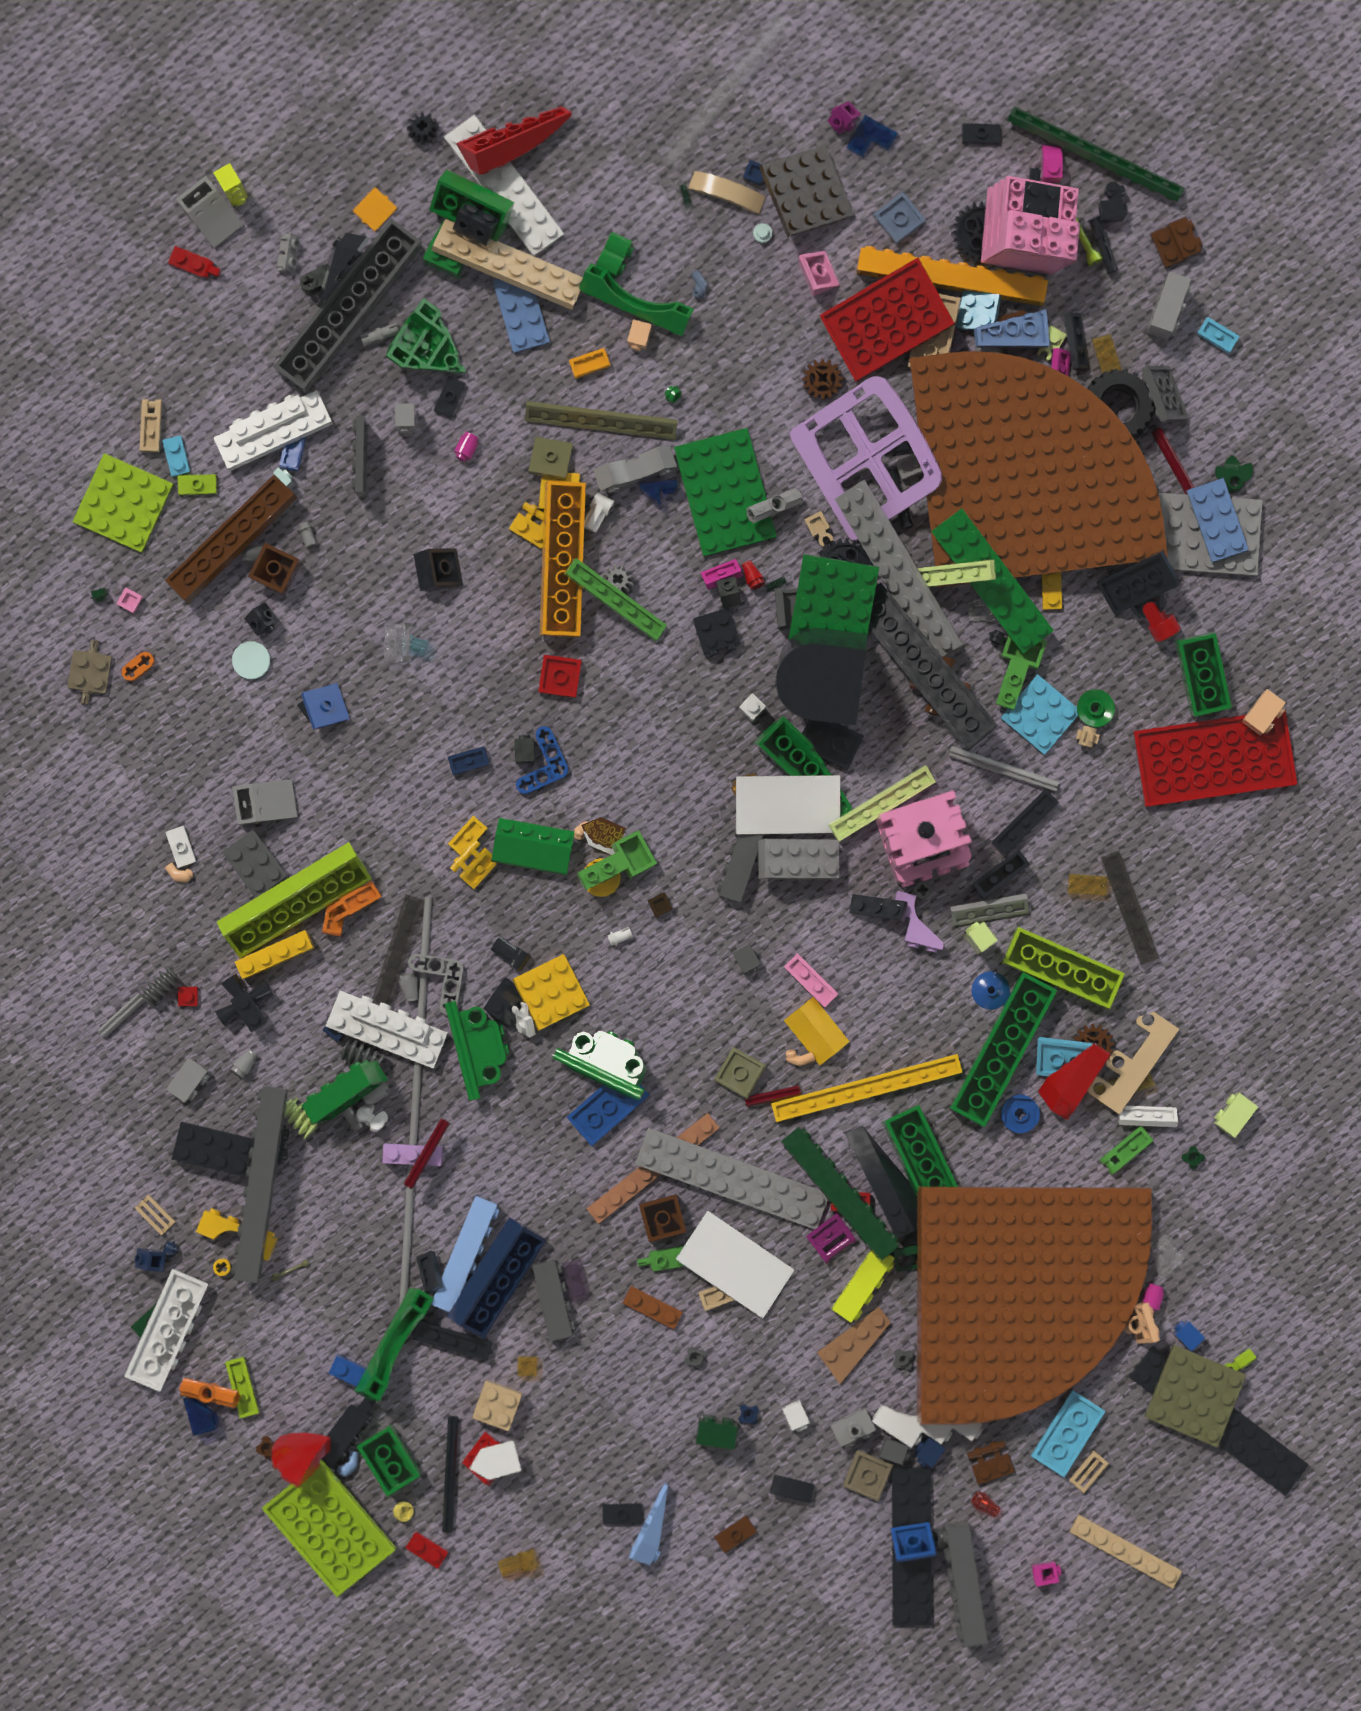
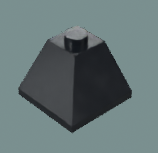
M505 977L483 1009L517 1030V1020L512 1012V1007L516 1006L520 1011L523 1000L515 984Z

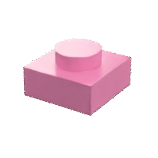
M125 587L116 604L134 614L143 596Z

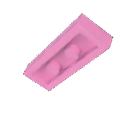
M798 953L784 966L824 1008L838 995Z

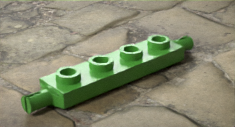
M685 1245L652 1250L649 1252L648 1258L637 1259L638 1266L650 1265L653 1271L685 1266L676 1260Z

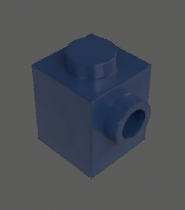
M137 1248L134 1259L135 1268L145 1271L163 1272L166 1252L156 1249Z
M928 1436L924 1442L920 1441L915 1448V1451H917L915 1454L918 1458L917 1462L925 1468L928 1465L933 1468L945 1451V1447Z

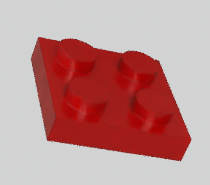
M544 654L538 693L576 698L582 660Z

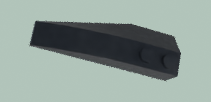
M863 1125L845 1133L893 1234L897 1238H901L917 1230V1197L908 1179Z

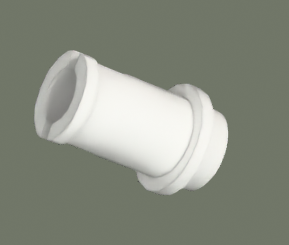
M629 927L614 933L610 932L611 934L607 935L611 946H618V943L633 938Z

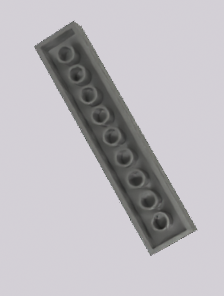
M391 218L274 365L276 372L307 394L423 247L421 240Z

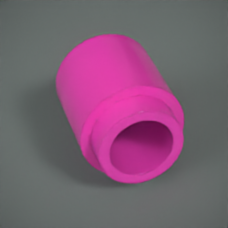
M469 432L461 435L454 450L455 457L463 462L471 460L478 446L479 438Z
M1149 1283L1148 1288H1145L1141 1303H1149L1153 1313H1155V1310L1159 1311L1164 1297V1288Z

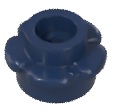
M166 1241L163 1252H166L167 1259H170L171 1256L174 1257L178 1246L175 1245V1241Z

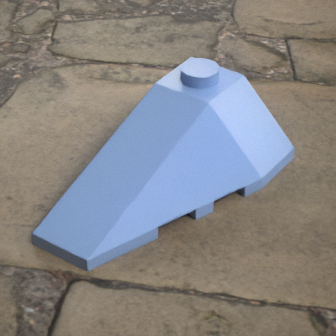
M665 1482L629 1552V1558L647 1565H651L652 1561L656 1562L661 1553L658 1549L668 1484Z

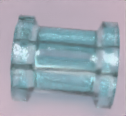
M410 634L405 650L408 651L410 649L424 656L429 640H421Z

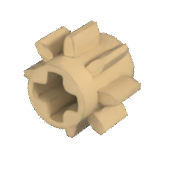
M1083 726L1082 730L1078 729L1075 738L1079 740L1078 745L1092 748L1093 744H1098L1100 735L1096 734L1097 729Z

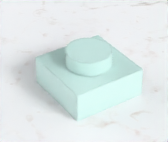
M278 467L273 472L288 488L293 485L291 481L293 477L286 469L282 471Z

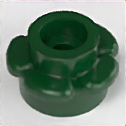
M106 588L90 591L92 595L90 599H95V602L106 600V596L109 593L106 592Z

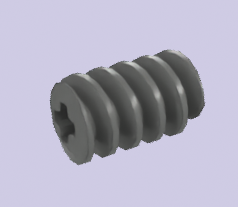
M167 966L164 967L166 973L159 971L160 979L154 976L155 983L153 984L148 981L149 989L142 987L143 994L139 993L152 1008L157 1007L155 1001L162 1003L161 996L168 997L167 991L174 992L172 985L175 987L180 986L178 980H181Z
M349 1039L341 1054V1060L344 1061L348 1057V1064H351L354 1060L355 1063L360 1062V1064L366 1060L369 1062L377 1061L379 1066H381L385 1055L382 1054L378 1058V1051L370 1054L371 1047L364 1051L363 1043L357 1047V1040L351 1044Z

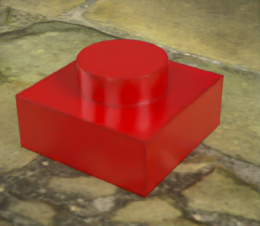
M178 987V1006H198V987Z

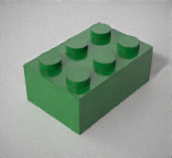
M392 1424L356 1446L387 1497L422 1474Z

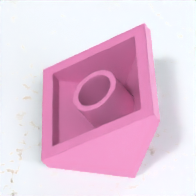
M825 251L801 254L799 256L798 263L812 296L840 285Z

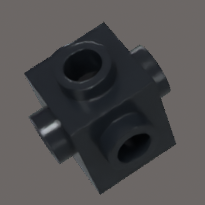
M266 602L253 608L244 618L257 637L264 633L266 635L270 634L275 630L274 626L279 621Z

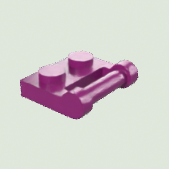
M837 1213L806 1235L826 1264L848 1245L857 1242ZM842 1233H845L847 1236L845 1239L826 1253L823 1251L822 1248Z

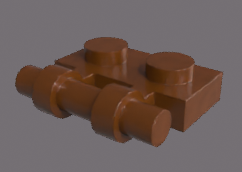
M1004 1440L997 1443L996 1441L991 1442L990 1445L983 1448L976 1447L974 1451L967 1453L969 1460L977 1458L978 1463L971 1465L978 1485L1014 1472L1009 1454L1000 1455L999 1450L1006 1448ZM993 1452L995 1457L984 1461L983 1455Z

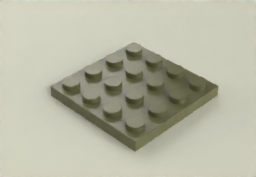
M1173 1344L1144 1417L1218 1447L1246 1374Z

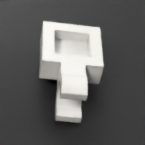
M521 1002V1010L519 1011V1008L513 1006L512 1012L516 1016L517 1030L530 1038L536 1035L533 1019L528 1014V1005Z

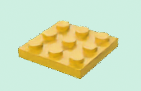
M564 954L512 979L523 1002L528 1005V1012L538 1031L590 1005Z

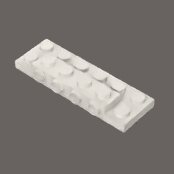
M316 390L301 398L299 395H288L284 398L283 402L279 404L271 403L262 412L258 410L253 411L249 418L244 420L241 418L236 419L232 422L233 425L229 426V431L214 437V440L230 472L285 445L324 429L333 423Z
M339 991L326 1027L434 1069L448 1034L447 1032L427 1025V1020L416 1017L415 1020L409 1018L410 1013L405 1011H391L392 1006L382 1002L380 1005L372 1003L374 999L364 995L362 998H358Z
M172 1268L124 1377L159 1392L161 1391L170 1369L174 1370L178 1359L175 1357L178 1351L182 1353L186 1341L183 1340L186 1333L190 1335L193 1329L192 1319L194 1316L198 1317L202 1306L199 1304L208 1283Z

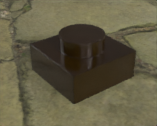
M665 892L647 900L655 918L673 910Z

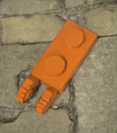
M370 881L340 898L338 902L326 910L330 913L340 906L343 907L345 912L333 918V921L337 923L381 899L382 896L373 882Z

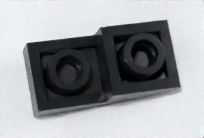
M774 1475L770 1494L811 1503L815 1484Z

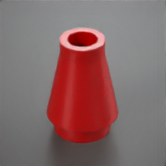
M752 560L742 564L747 586L751 590L762 587L765 584V578L753 564Z

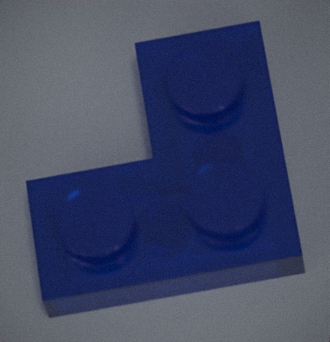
M865 115L847 145V149L861 157L865 155L871 142L889 150L898 133Z

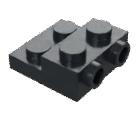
M729 607L692 618L703 655L708 654V657L720 654V650L732 651L738 648L737 645L740 644V640Z

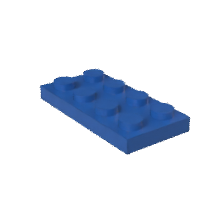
M602 1085L570 1113L567 1119L587 1142L593 1146L650 1095L645 1090L640 1100L636 1098L633 1100Z

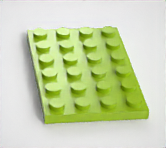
M322 1459L320 1460V1467L300 1487L289 1484L261 1508L336 1597L396 1550L395 1545Z

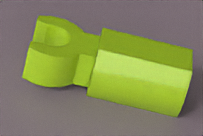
M1248 1348L1233 1359L1234 1362L1226 1363L1224 1366L1232 1367L1236 1371L1242 1370L1255 1361L1257 1357Z

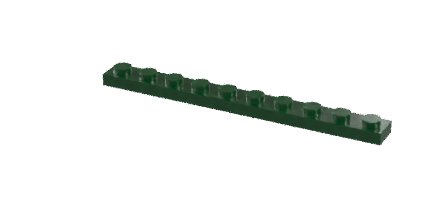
M1015 106L1007 119L1012 125L1021 127L1032 135H1038L1049 143H1055L1066 151L1074 152L1081 158L1096 163L1099 167L1107 168L1118 176L1130 179L1135 184H1141L1152 192L1164 195L1168 200L1178 202L1185 188Z

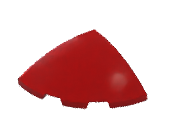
M301 1432L280 1436L272 1448L271 1461L274 1469H278L281 1472L282 1479L294 1486L300 1487L320 1467V1460L330 1451V1437Z

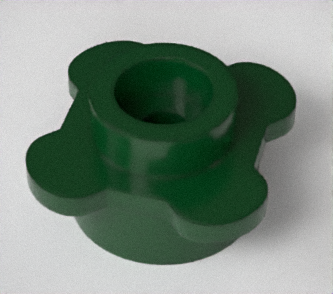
M1191 1146L1189 1151L1181 1157L1182 1161L1187 1162L1191 1169H1196L1197 1165L1205 1160L1204 1154L1197 1151L1195 1146Z

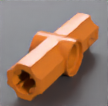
M189 1378L183 1379L179 1390L180 1395L200 1399L204 1403L212 1402L232 1408L237 1406L240 1399L238 1390L222 1387L216 1383H206ZM208 1388L212 1391V1397L208 1395Z

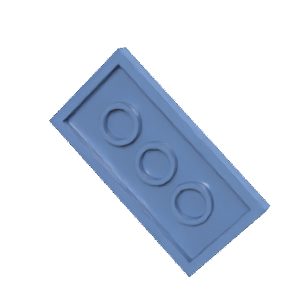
M500 279L493 280L513 353L549 344L550 341L537 296Z
M1224 478L1186 491L1211 563L1249 550Z

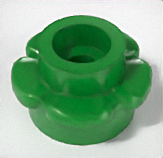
M670 386L665 391L666 401H670L673 404L682 395L679 386Z

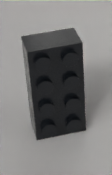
M183 1121L180 1122L172 1160L246 1177L248 1166L251 1167L252 1159H249L250 1148L254 1147L255 1140L251 1137Z

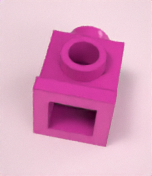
M1055 1561L1031 1565L1036 1587L1059 1583V1577L1062 1574L1060 1565H1056ZM1044 1569L1050 1570L1048 1576L1043 1575Z

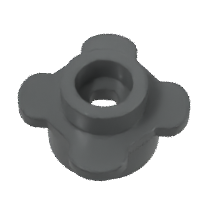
M689 1347L687 1350L688 1356L684 1360L685 1364L693 1365L698 1369L701 1368L706 1352Z
M896 1349L893 1366L895 1368L905 1367L907 1370L912 1367L911 1358L913 1357V1352Z

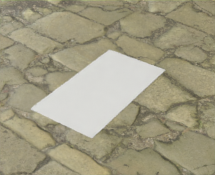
M840 775L736 777V834L833 833L828 824L840 818Z
M709 1211L706 1212L676 1258L677 1261L761 1318H764L794 1271L793 1268Z

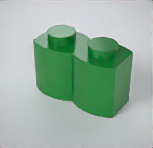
M611 232L596 265L608 270L611 276L617 278L618 274L622 275L626 267L624 262L627 257L630 258L634 251V247H632L633 241Z

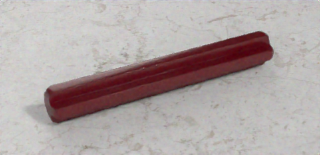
M1157 428L1152 432V435L1187 495L1186 491L1195 487L1162 428Z
M443 1118L439 1120L404 1182L406 1187L412 1189L450 1125L447 1120Z

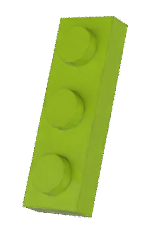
M245 1356L226 1361L225 1365L231 1387L234 1390H238L240 1394L237 1404L239 1417L244 1418L260 1413Z

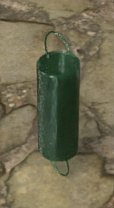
M685 183L680 185L679 188L684 205L686 206V204L691 203V199Z
M782 576L767 583L766 586L769 591L787 583V581Z

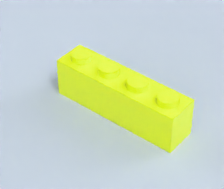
M870 1250L831 1309L849 1322H852L853 1319L857 1321L863 1312L860 1310L864 1303L868 1305L873 1297L872 1291L875 1287L878 1289L884 1281L882 1276L886 1271L889 1273L895 1265L893 1262L895 1258L889 1255L880 1262Z

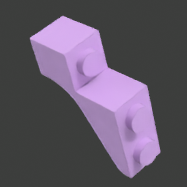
M897 891L895 900L908 902L905 921L908 918L909 923L904 939L905 942H908L907 946L919 948V945L925 946L926 951L937 953L938 950L941 951L943 949V942L918 919L915 913L916 895Z

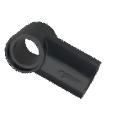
M500 936L490 949L520 972L531 958V955L519 947L513 946Z

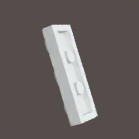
M1125 1106L1121 1113L1118 1114L1119 1125L1177 1127L1178 1125L1177 1108Z

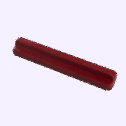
M797 1085L752 1095L748 1099L745 1098V1104L747 1107L800 1096L801 1089Z

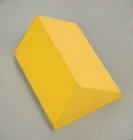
M814 997L784 1020L808 1052L813 1053L819 1065L823 1064L850 1042Z

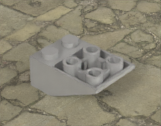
M206 176L176 199L180 207L214 249L244 226Z
M292 780L253 783L232 787L239 826L298 817Z

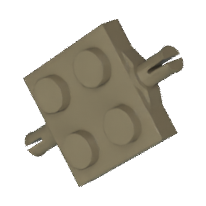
M91 640L89 651L73 650L67 688L82 692L80 704L85 702V705H89L90 694H106L112 656L102 655L97 652L99 643L97 640H95V645L94 640Z

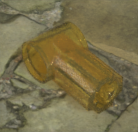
M529 1548L528 1551H520L517 1555L498 1560L502 1577L539 1568L534 1548Z

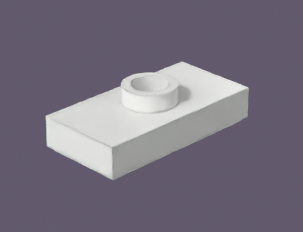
M184 826L165 832L178 868L197 862Z

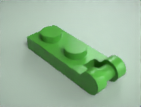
M1139 1126L1101 1157L1099 1161L1108 1167V1172L1112 1175L1154 1140L1142 1126ZM1114 1155L1119 1160L1116 1164L1111 1160Z

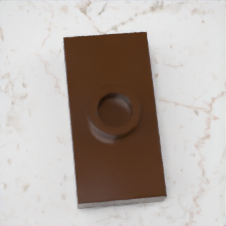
M747 1515L716 1534L714 1538L722 1551L726 1553L757 1531Z

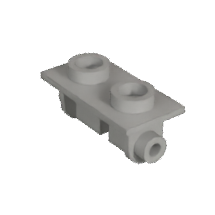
M291 232L283 234V237H281L279 251L285 252V255H278L277 268L278 272L285 273L287 271L294 274V269L297 267L296 256L297 250L300 248L299 237Z

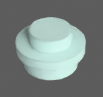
M765 223L758 224L753 230V236L758 242H767L772 237V229Z

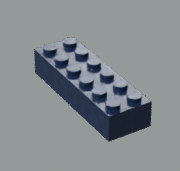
M509 1217L447 1317L460 1327L484 1339L543 1247L546 1239L529 1227Z

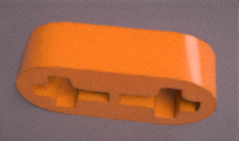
M142 652L122 668L123 678L127 681H135L154 666L155 659L153 655L148 652ZM142 657H150L149 665L143 664L139 666L143 662ZM135 667L138 668L133 672V677H131L130 675L126 676V674L128 673V668H130L131 670Z

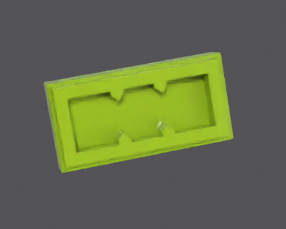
M216 474L178 476V495L217 494Z

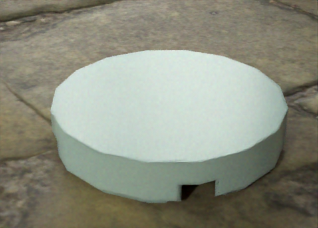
M245 642L235 649L232 656V665L241 677L257 679L262 677L269 669L270 655L262 644Z

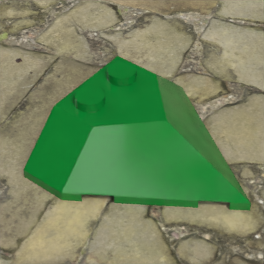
M423 298L389 345L385 357L400 368L466 373L464 366L459 361V354L449 331L441 320L442 315L439 309Z

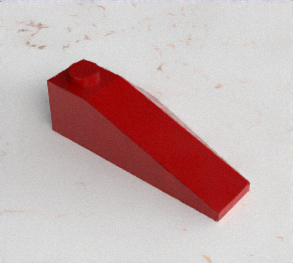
M1092 1044L1078 1054L1076 1058L1064 1064L1055 1073L1050 1074L1038 1090V1093L1050 1110L1068 1121L1111 1053L1096 1044Z

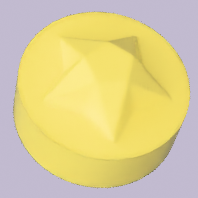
M405 1501L397 1503L393 1510L394 1517L401 1522L409 1521L414 1513L413 1506Z

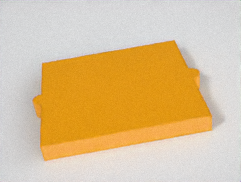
M374 187L352 211L362 220V223H366L376 232L396 211L397 207L388 199L387 195L384 196Z

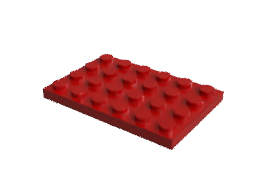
M919 257L819 315L856 382L955 325Z

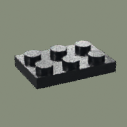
M809 719L802 732L813 744L814 749L822 759L847 771L864 735L839 723Z

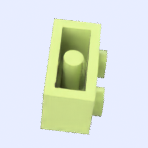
M1232 1093L1226 1100L1228 1105L1224 1110L1220 1109L1214 1117L1216 1121L1213 1124L1232 1138L1238 1135L1258 1108L1257 1105L1241 1093H1236L1235 1095Z

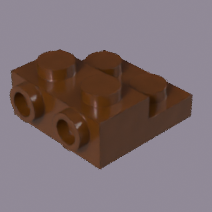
M1187 217L1169 223L1168 226L1150 233L1164 268L1194 257L1201 252L1203 247L1202 241L1199 237H1195L1193 233L1195 226L1192 220H1188Z

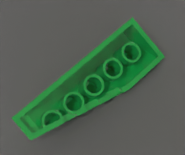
M784 716L769 726L754 742L788 776H832L814 749L813 744ZM840 789L841 817L851 811L852 806Z

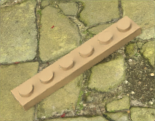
M1079 1514L1069 1531L1171 1588H1174L1182 1573L1176 1567Z

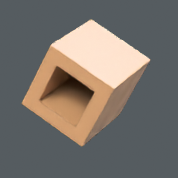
M633 320L627 340V345L630 346V349L635 351L646 350L652 324Z

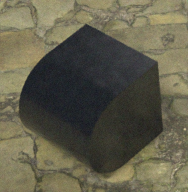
M809 628L793 635L781 650L776 673V689L783 705L790 712L804 719L856 725L867 649V634L825 628Z

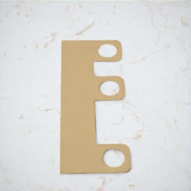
M1155 1012L1148 1013L1154 1017V1023L1150 1026L1143 1024V1016L1138 1017L1136 1020L1139 1026L1150 1032V1035L1133 1059H1130L1120 1051H1114L1107 1060V1067L1120 1075L1114 1086L1101 1077H1096L1088 1089L1090 1095L1118 1114L1124 1109L1179 1031V1028ZM1116 1056L1122 1057L1124 1059L1123 1067L1115 1068L1112 1065V1059ZM1096 1083H1103L1106 1090L1103 1094L1098 1095L1093 1091V1086Z

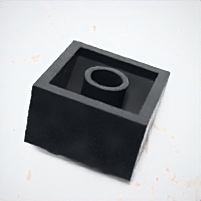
M457 548L426 549L413 554L420 591H436L463 586Z

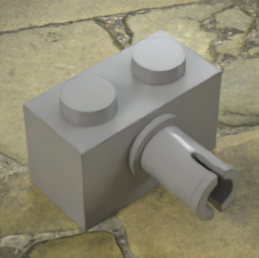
M866 1408L860 1409L830 1424L840 1447L845 1446V1448L856 1444L855 1440L861 1437L864 1440L873 1436V1431H876Z

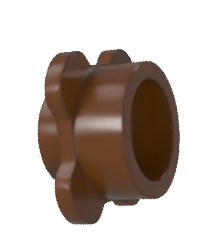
M264 1436L260 1445L256 1446V1452L265 1456L266 1459H271L272 1448L275 1442L271 1441L269 1436Z

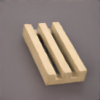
M150 1194L135 1207L161 1236L176 1222ZM148 1200L169 1221L168 1224L146 1203ZM142 1206H144L155 1217V1219L164 1227L163 1229H161L141 1209Z
M1093 1450L1069 1481L1085 1493L1109 1463ZM1094 1457H1096L1097 1459L1094 1461V1463L1089 1467V1469L1084 1473V1475L1079 1479V1481L1076 1482V1478L1081 1474V1472L1086 1468V1466L1091 1462V1460ZM1099 1462H1102L1103 1464L1100 1466V1468L1095 1472V1474L1090 1478V1480L1085 1484V1486L1082 1487V1482L1087 1478V1476L1092 1472V1470L1097 1466V1464Z

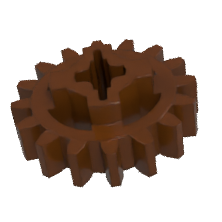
M821 358L820 363L814 360L813 366L807 365L809 371H803V374L807 376L802 378V382L806 383L803 389H809L807 395L813 393L815 400L818 396H821L822 401H824L825 396L830 400L832 398L831 394L837 395V389L842 388V385L838 383L843 381V377H839L842 374V370H836L838 365L834 364L832 366L830 359L827 363H824L823 358ZM833 374L835 376V384L831 381ZM810 375L815 378L812 385L810 383ZM819 376H820L821 378H823V377L825 376V377H826V382L822 381V382L820 383V382H819Z
M1091 1024L1090 1029L1084 1025V1031L1077 1030L1079 1036H1073V1039L1081 1042V1039L1086 1043H1089V1040H1096V1044L1101 1048L1102 1041L1105 1039L1106 1047L1104 1050L1109 1053H1113L1110 1046L1115 1045L1109 1041L1113 1036H1107L1108 1029L1101 1030L1102 1025H1098L1095 1028L1094 1024ZM1097 1032L1098 1034L1095 1037H1091L1087 1033Z

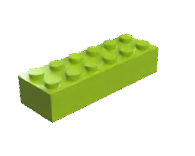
M1020 927L1015 929L1001 962L1105 1009H1110L1125 975L1121 971Z

